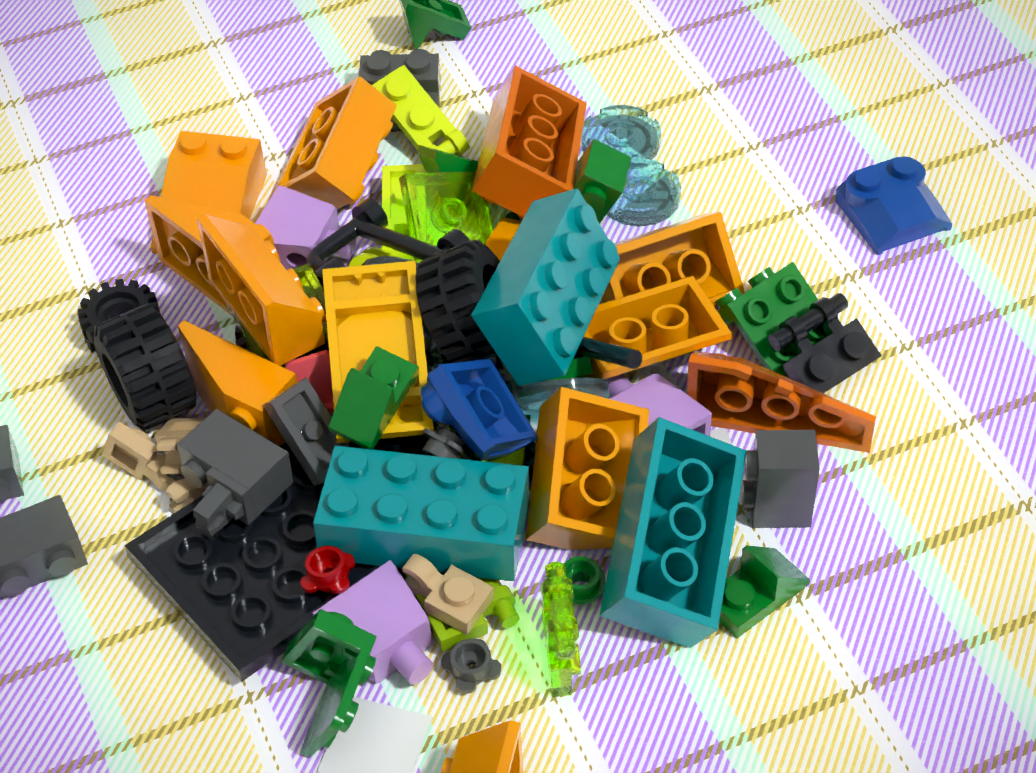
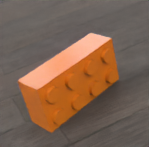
M515 65L492 102L472 191L479 194L485 201L498 204L518 214L523 219L532 201L572 190L574 188L587 103Z

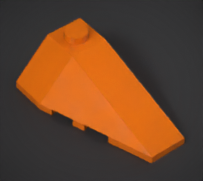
M696 351L690 355L687 395L712 413L711 426L755 433L756 430H815L817 444L870 453L876 416L743 358Z

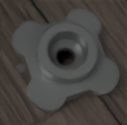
M424 428L422 434L429 438L422 448V452L425 455L472 460L464 452L465 442L453 432L445 428H441L437 434L427 428Z
M481 639L462 640L452 648L451 652L445 653L441 659L442 669L446 672H451L456 679L457 690L462 693L474 692L478 684L487 679L495 680L502 672L501 663L491 658L489 647ZM476 664V667L469 669L467 665Z

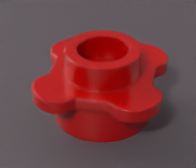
M334 546L316 548L309 553L305 560L307 574L300 580L302 589L307 593H313L317 590L334 594L345 592L350 587L348 574L349 570L355 566L354 557L349 553H343Z

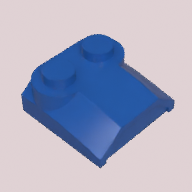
M895 157L856 170L849 174L847 179L836 189L835 202L876 255L883 254V251L935 233L952 229L951 220L924 182L926 175L924 166L911 157Z
M491 359L440 364L427 375V383L421 389V404L424 412L435 422L451 425L482 461L508 456L538 439L537 434Z

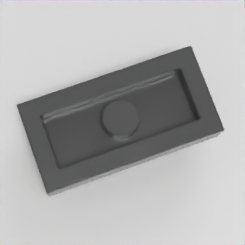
M306 377L263 404V407L313 485L316 486L325 482L334 446L350 447L348 442L337 443L336 434L329 431L332 417Z

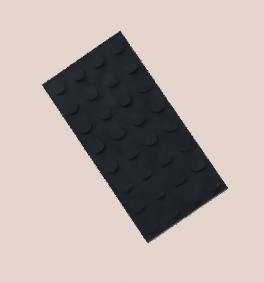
M430 351L425 353L427 372L428 366L431 363L440 362L443 364ZM436 422V434L441 428H445L459 436L451 425ZM286 442L279 447L289 453L293 483L249 525L239 519H233L212 537L200 530L195 524L196 519L193 516V509L203 499L204 496L202 495L124 545L128 558L241 682L283 654L288 644L312 619L313 612L339 595L320 590L307 593L301 587L300 580L307 574L305 560L309 553L317 548L313 522L324 483L316 486L313 485ZM348 442L350 447L362 448L352 442ZM533 442L508 456L484 460L483 462L529 466L530 481L533 475L536 444ZM465 443L463 447L465 454L474 461H482ZM417 444V452L412 454L425 455L422 452L423 446ZM355 563L354 568L349 570L348 574L350 587L380 566Z

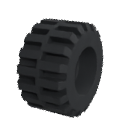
M471 240L428 257L418 264V270H416V294L424 324L436 346L448 361L452 363L484 360L497 356V353L471 316L500 263V260L491 249L479 240Z
M143 304L94 326V345L105 375L126 415L142 431H146L196 407V388L185 356L167 322L150 304Z

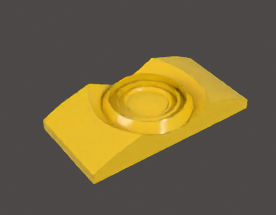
M406 261L322 269L334 410L350 369L354 368L361 371L375 347L378 346L419 366L417 379L380 439L424 435L422 434L424 428L434 432L433 420L427 416L421 404V389L427 383L428 372L422 317L416 294V262ZM336 435L337 443L350 442Z

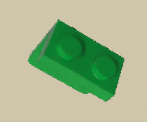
M791 262L776 273L769 266L748 280L752 287L750 290L741 294L739 289L735 288L715 302L720 309L717 312L727 326L733 322L735 323L763 367L782 376L787 374L782 365L795 356L788 346L779 351L773 349L768 337L779 330L781 322L791 316L800 317L810 310L812 303L818 300L794 262ZM816 327L808 332L807 338L812 345H815L823 340L825 336L819 327Z
M320 609L288 644L281 660L282 663L326 684L300 749V754L309 758L321 747L329 748L338 731L345 733L348 730L359 706L357 702L353 701L358 685H365L376 662V658L371 656L370 653L377 636L355 626L350 618L337 612H326Z

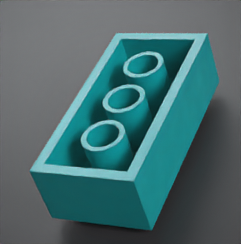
M578 188L532 201L485 288L481 299L471 314L518 386L566 375L620 260L614 242L608 239L597 221L595 211L586 203Z
M661 417L653 421L634 439L599 616L689 648L718 630L747 450Z
M335 445L313 522L317 548L322 546L337 547L343 553L351 554L357 564L382 566L391 560L396 568L401 569L413 554H418L430 561L439 573L445 574L449 567L453 565L474 577L515 582L529 507V466Z

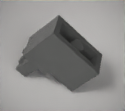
M217 408L177 444L183 476L193 486L197 488L203 486L206 488L202 494L204 496L203 499L193 509V516L196 519L195 524L197 528L211 537L233 519H239L249 525L293 483L289 453Z

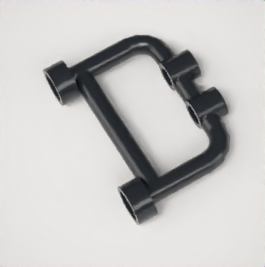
M367 198L352 209L353 219L318 243L310 251L307 257V266L312 273V280L315 286L324 293L322 269L346 267L337 258H333L328 262L326 260L358 236L421 260L466 243L470 239L462 231L452 229L437 241V246L385 228L388 225L385 211L375 200Z

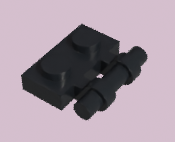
M837 293L829 299L826 297L818 299L810 305L808 312L800 317L791 316L780 323L779 330L768 337L773 349L779 351L788 346L795 356L782 365L789 378L821 393L829 391L882 356L857 318L845 326L839 321L838 314L848 308V301L843 294ZM819 327L825 338L812 345L807 338L808 332Z

